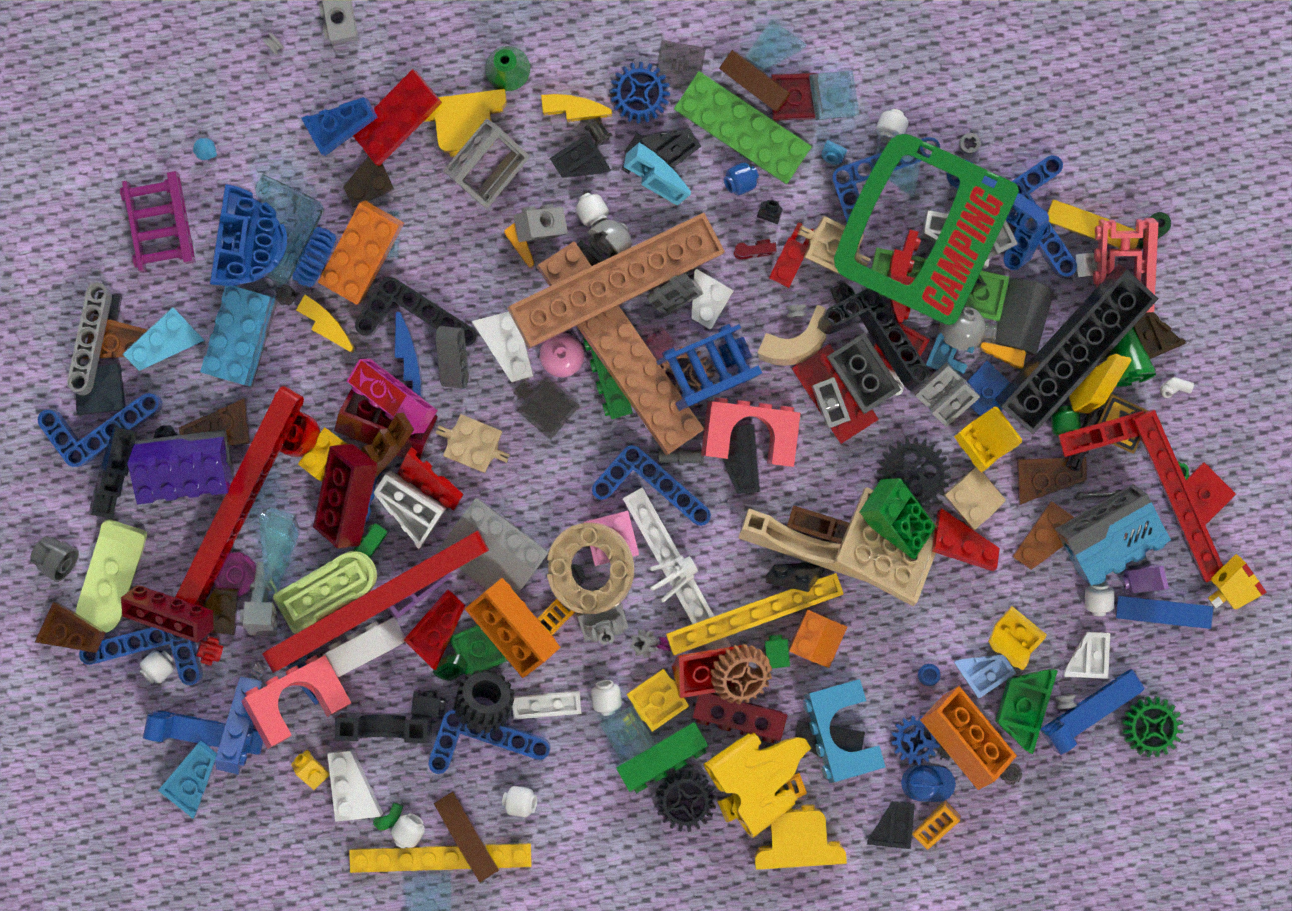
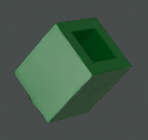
M782 634L770 635L769 640H764L765 655L769 659V664L772 668L790 667L788 639L782 638Z

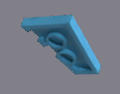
M200 740L158 790L193 819L196 816L214 768L217 753Z

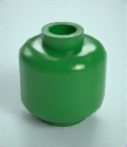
M1071 406L1059 407L1058 412H1054L1050 416L1052 434L1055 436L1081 428L1080 414L1071 410Z

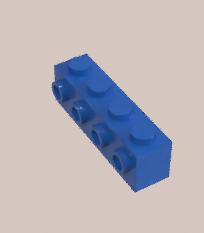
M240 676L215 758L216 770L239 775L241 766H245L248 755L246 749L247 745H251L254 732L252 728L254 724L241 701L247 697L245 693L252 688L258 687L259 690L262 689V681Z

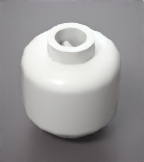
M898 109L885 111L880 116L876 126V133L882 142L888 144L893 137L906 133L909 122L904 113Z
M586 193L578 199L579 202L575 210L585 226L593 227L600 221L607 220L609 209L600 195Z
M1107 582L1086 587L1085 608L1092 612L1094 616H1105L1107 612L1114 609V589Z
M153 650L140 662L141 670L139 672L151 684L154 682L162 683L174 670L171 664L173 658L164 650L161 653Z
M611 680L599 681L591 690L593 708L604 716L613 715L622 705L620 688Z
M512 786L507 793L503 794L502 805L505 806L506 812L509 815L528 817L536 810L537 796L534 795L532 789Z
M415 814L400 816L391 830L394 843L400 848L415 847L425 832L423 821Z

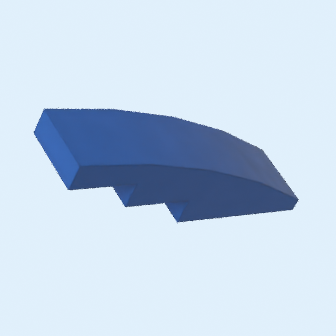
M396 312L395 358L404 359V381H413L412 391L423 399L419 358L412 334L403 314Z
M1118 596L1116 618L1212 629L1214 606Z

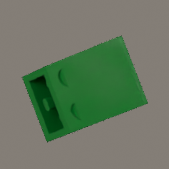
M901 478L880 480L859 511L874 531L912 559L917 557L936 527Z

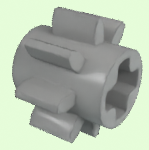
M645 629L638 630V635L631 636L633 640L630 648L636 651L635 656L643 654L644 658L651 657V652L658 651L656 646L659 639L653 636L654 631L646 633Z

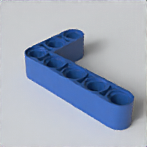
M933 137L921 139L924 142L933 141L936 147L940 148V143ZM921 146L917 151L918 154L927 158L931 155L925 153ZM882 152L840 166L833 172V182L847 222L855 203L848 205L843 201V197L846 193L852 192L858 199L859 192L856 184L867 180L870 173L867 176L860 175L858 173L859 165L862 163L869 164L872 172ZM913 158L910 161H904L901 159L894 171L921 162V160ZM844 170L848 172L849 180L846 183H839L837 181L836 175L839 171Z
M1048 156L1012 182L1017 184L1019 194L1036 204L1030 193L1058 175L1063 169V162L1058 156ZM1048 161L1055 163V172L1047 170L1046 163ZM1028 174H1034L1037 177V185L1028 183ZM1048 223L1037 248L1058 277H1069L1076 272L1077 263L1051 224ZM1048 243H1054L1057 246L1056 254L1048 252ZM1062 261L1070 265L1068 273L1061 271L1060 263Z
M946 173L948 182L958 189L960 180ZM984 176L981 183L994 188L997 181ZM1019 193L1006 218L1007 222L1017 227L1014 237L1018 244L1007 249L1003 258L1005 266L1010 270H1018L1032 259L1049 223L1047 212Z
M146 393L81 440L78 439L62 415L55 410H44L37 419L40 428L64 461L71 467H82L106 450L111 437L109 433L111 425L115 424L118 428L133 431L157 414L163 405L158 395ZM150 397L155 400V407L152 410H148L146 407V400ZM130 411H134L137 414V419L134 423H130L127 419ZM49 414H52L55 418L52 426L46 424V417ZM63 432L68 436V441L64 445L59 441V436ZM95 437L100 441V446L96 450L91 447V440ZM75 451L81 453L82 458L79 463H75L72 459Z
M635 445L627 446L592 486V492L596 498L601 500L607 499L634 470L694 524L699 526L706 525L711 518L710 510ZM629 449L638 451L639 458L637 461L630 462L626 459V452ZM646 464L655 466L656 473L654 476L647 477L643 474V467ZM614 466L623 468L624 475L622 478L615 479L611 476V469ZM663 479H670L673 483V488L669 492H664L660 489V482ZM599 483L608 485L609 492L607 495L600 496L596 493V486ZM680 494H687L690 498V503L686 507H681L677 504V498ZM697 509H704L707 513V518L702 522H698L694 518V513Z
M153 627L102 640L94 660L88 658L87 651L80 650L79 652L80 660L84 664L92 665L170 644L178 675L183 684L193 685L199 682L203 676L200 658L196 656L197 647L195 642ZM155 630L162 633L163 638L161 642H156L153 639V632ZM133 636L140 639L141 644L138 648H134L131 645V638ZM111 642L118 645V652L116 654L111 653L109 650ZM183 646L189 648V658L181 656L180 650ZM188 668L195 670V680L187 678L186 671Z
M1130 669L1079 702L1076 707L1070 708L1043 726L1040 731L1051 748L1062 755L1077 745L1074 739L1075 736L1140 694L1145 687L1133 669Z
M453 708L447 711L443 717L428 765L433 773H444L450 766L460 734L538 760L545 759L548 756L551 746L544 737L508 725L499 727L503 732V738L499 740L491 736V731L490 733H485V730H481L480 733L471 731L467 728L466 723L463 725L461 723L451 725L448 721V716L455 714L456 709ZM442 736H450L453 744L449 747L443 746L441 743ZM514 736H522L525 744L521 747L515 746L512 742ZM536 743H543L546 746V752L543 754L536 753L534 745ZM442 757L446 763L445 767L437 768L434 765V759Z
M156 710L147 715L143 739L163 742L173 738L193 743H199L201 740L206 745L219 747L226 723ZM252 728L254 732L251 745H247L246 752L260 755L263 740L257 729Z

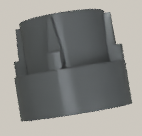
M45 536L33 548L30 562L36 565L37 569L55 582H59L74 568L78 560L79 551L65 541L60 542L53 537Z

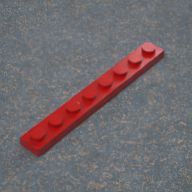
M1151 409L1132 420L1203 581L1207 583L1223 567V564L1157 413L1154 409Z

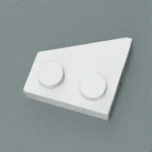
M696 269L694 271V282L701 287L703 294L692 300L691 319L711 330L734 290Z
M1086 632L1065 668L1063 676L1108 679L1110 633Z

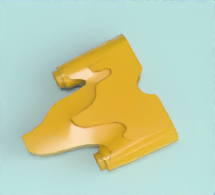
M755 733L747 734L703 764L717 789L721 792L733 794L734 802L731 810L751 838L757 836L795 805L797 797L791 789L775 793L791 779L796 772L800 759L811 749L806 739L792 737L771 747L758 750L761 744L758 736Z

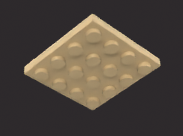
M866 487L862 491L833 564L914 606L918 602L936 554L932 552L935 529L917 557L912 559L874 531L859 513L873 492L872 489Z

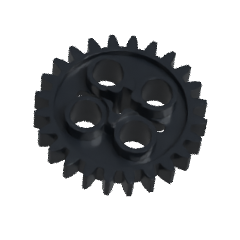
M906 437L905 444L903 445L897 440V448L889 445L890 454L883 452L882 455L886 461L879 460L878 462L883 468L877 469V473L883 476L879 477L877 482L884 479H892V474L899 471L904 474L902 481L905 484L910 477L909 470L914 471L921 458L925 457V462L918 469L919 477L914 476L907 488L911 492L910 488L912 485H921L923 491L920 494L912 493V495L921 507L923 503L931 507L930 500L938 502L937 494L945 495L941 488L949 487V484L944 481V479L951 478L950 474L944 473V471L950 469V465H943L947 460V456H939L942 453V449L934 451V442L927 446L926 438L922 443H918V438L915 437L913 443H910L908 437ZM907 453H914L917 456V460L914 463H907L904 460V456ZM928 465L934 466L936 469L935 474L932 476H927L923 473V469Z

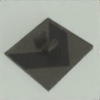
M662 40L657 68L660 69L657 77L665 74L666 79L661 83H669L670 88L687 90L699 71L702 73L706 48Z

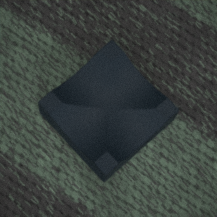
M112 364L97 367L91 392L87 395L76 394L77 415L119 411L126 407L121 365ZM84 378L76 382V389L84 386Z

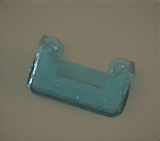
M262 174L255 187L256 195L262 199L261 203L267 202L276 211V218L280 224H284L287 234V246L282 261L265 277L279 284H286L291 279L300 255L322 216L323 204L299 190Z

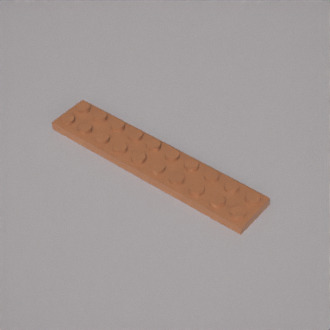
M702 213L518 301L507 309L528 349L670 281V278L675 275L680 276L723 255L725 251L705 213Z
M574 241L538 264L536 268L547 284L552 286L591 267V264ZM619 305L577 325L666 456L704 430L689 407L681 411L678 410L675 403L681 400L682 396L662 367L657 365V360Z

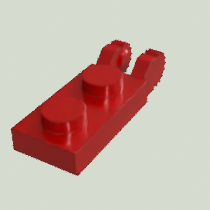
M799 222L791 237L788 238L768 278L787 288L790 287L804 259L810 240L806 238L803 244L795 241L798 231H800V227L803 225Z

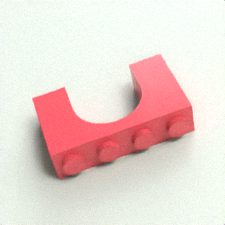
M715 397L714 401H707L701 456L728 459L730 436L733 427L742 418L753 416L760 419L769 431L770 442L767 464L794 467L801 413L794 412V407L781 406L780 410L772 409L771 404L759 403L758 407L750 406L748 401L737 400L736 404H729L728 399Z
M315 655L306 660V665L299 669L298 666H294L285 672L286 676L279 679L278 676H275L265 682L267 686L259 690L258 687H254L245 693L247 697L241 702L267 749L292 736L278 709V699L283 689L294 685L308 688L316 696L327 717L351 704L326 655L320 658Z

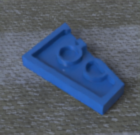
M364 97L341 104L339 107L330 110L319 111L318 114L301 117L319 152L324 156L378 118L370 102Z

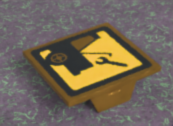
M1111 394L1098 423L1141 411L1145 413L1148 410ZM1137 436L1112 444L1134 454L1141 438Z

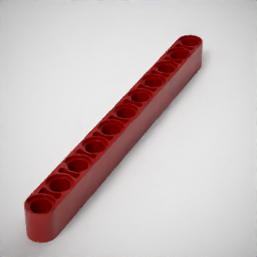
M285 386L280 387L276 392L230 485L229 492L226 493L175 598L203 607L304 403V397Z
M476 531L268 649L262 655L272 673H275L489 551V548L480 532Z

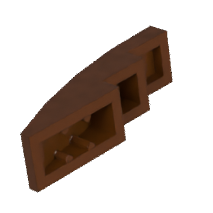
M404 412L396 413L387 429H380L372 444L364 445L361 449L363 453L378 464L375 478L393 460L414 431Z
M451 792L435 802L434 805L479 883L498 872V866L488 852L486 845L476 831V827L455 793Z

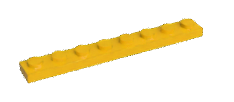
M833 573L819 578L809 592L789 589L666 633V637L674 656L841 596L844 593L837 573Z
M531 843L486 845L498 868L532 867ZM457 845L349 850L350 873L471 869Z

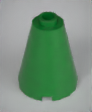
M503 46L497 48L489 55L485 64V73L487 79L495 88L514 91L527 82L530 75V63L525 53L520 49L512 46Z
M1132 327L1110 351V356L1119 354L1120 356L1131 358L1130 364L1115 387L1131 386L1132 382L1139 381V383H1142L1156 376V369Z

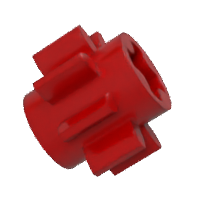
M208 636L207 641H200L196 656L201 657V663L212 666L213 661L219 662L223 646L218 645L219 640L217 638Z

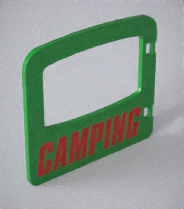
M897 135L888 142L855 203L834 256L835 267L839 274L851 281L943 324L953 325L957 322L1019 192L1018 186L1006 178L987 171L912 135ZM920 146L932 151L929 158L917 153ZM905 155L919 159L960 180L955 200L941 233L922 269L910 285H904L859 264L855 260L859 242L871 213L891 174ZM984 176L997 181L994 188L981 183Z

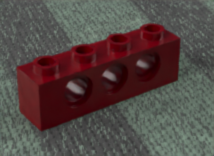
M715 693L698 695L692 717L696 718V723L709 726L710 722L718 724V728L731 732L732 728L737 729L744 736L755 733L762 736L761 740L775 743V740L781 741L788 716L786 712L752 703L748 704L745 701H742L740 705L735 701L731 704L727 699L724 700L719 694ZM718 705L724 709L722 716H712L711 709L714 706ZM738 711L746 715L742 723L733 721V715ZM760 717L767 719V726L763 729L755 727V721Z

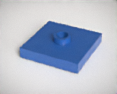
M985 361L967 380L980 396L970 406L978 416H981L993 407H998L1000 411L1003 410L994 399L1010 383L992 364Z

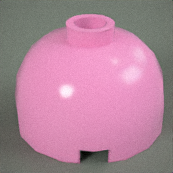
M561 333L543 342L539 358L543 368L549 374L565 378L573 375L581 368L584 362V349L581 342L575 336L569 333Z

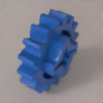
M911 715L910 721L903 717V725L896 723L895 726L898 731L891 732L896 737L895 740L891 741V744L897 745L893 751L895 754L901 752L899 757L901 760L907 757L908 764H912L914 759L918 765H921V759L923 758L929 762L928 755L936 756L933 749L940 748V745L936 743V739L929 730L930 739L924 736L925 725L920 721L923 717L922 715L919 716L918 720H916L914 715ZM914 725L913 729L909 732H903L907 727ZM918 734L921 742H916L913 746V742L910 739ZM901 740L907 743L908 752L903 749ZM927 748L923 753L918 754L920 749Z

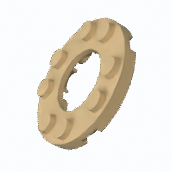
M593 522L581 523L567 528L555 539L548 553L549 574H547L549 585L557 599L572 611L581 614H599L609 611L623 601L631 588L634 578V561L630 548L618 532L604 524ZM585 546L600 548L610 560V578L605 586L599 590L590 591L583 589L572 576V559L577 551Z

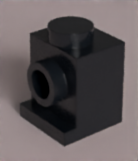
M415 689L411 714L439 717L440 711H445L446 698L439 697L437 692L424 691L422 695L420 690Z

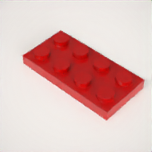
M412 69L373 108L378 118L353 135V137L371 160L380 166L442 104V101L419 73Z
M828 344L812 357L791 369L820 414L821 411L811 386L833 377L835 378L850 417V421L830 428L839 443L842 444L879 419L873 409L863 415L827 359V356L835 352L832 346Z

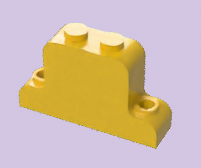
M505 89L438 97L442 104L424 122H436L439 147L444 153L449 154L450 157H455L486 118L491 121V114L503 112L507 105Z
M814 804L801 805V809H792L791 807L770 824L771 845L760 846L754 855L756 870L847 864L846 852L842 845H840V842H827L825 815L820 809L815 808Z

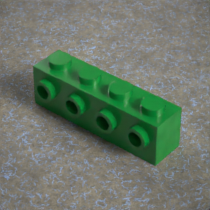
M583 338L586 351L591 350L593 359L589 360L593 373L597 372L600 379L596 381L599 395L604 394L606 400L605 403H602L605 416L610 415L611 420L633 414L630 402L590 344Z
M693 722L616 767L628 791H635L637 794L648 788L646 783L653 779L658 782L667 777L666 772L674 768L677 771L687 765L686 760L694 756L697 759L706 754L707 751L705 749L709 745L697 724Z

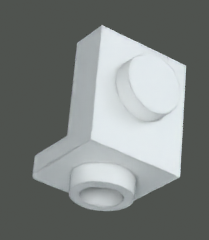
M1094 253L1076 255L1078 277L1093 276V272L1097 271Z

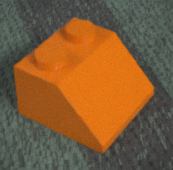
M805 609L790 643L789 652L830 668L847 626L809 609Z

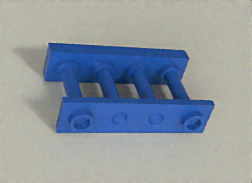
M727 324L717 329L719 333L677 351L671 348L661 353L663 357L656 361L657 365L668 361L683 393L681 394L682 399L675 403L679 411L762 374L759 365L753 368L746 365L732 335L741 329L740 324L733 327ZM723 337L739 369L737 370L738 374L733 377L731 373L728 374L714 344V341ZM706 346L720 376L718 378L719 383L713 384L712 381H709L695 349ZM686 353L702 385L700 386L701 391L696 393L693 389H690L676 359Z

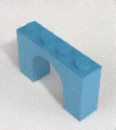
M860 679L804 695L803 706L806 713L810 715L811 722H809L811 733L816 736L818 743L816 744V751L818 756L822 757L824 764L822 772L824 778L828 779L829 783L886 767L879 745L856 752H847L840 749L833 742L830 735V722L838 710L866 701Z

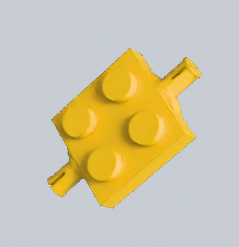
M663 668L626 694L632 702L635 711L624 717V720L628 721L627 724L630 726L640 718L646 722L653 732L689 707V704L685 698L679 697L675 680L670 678Z

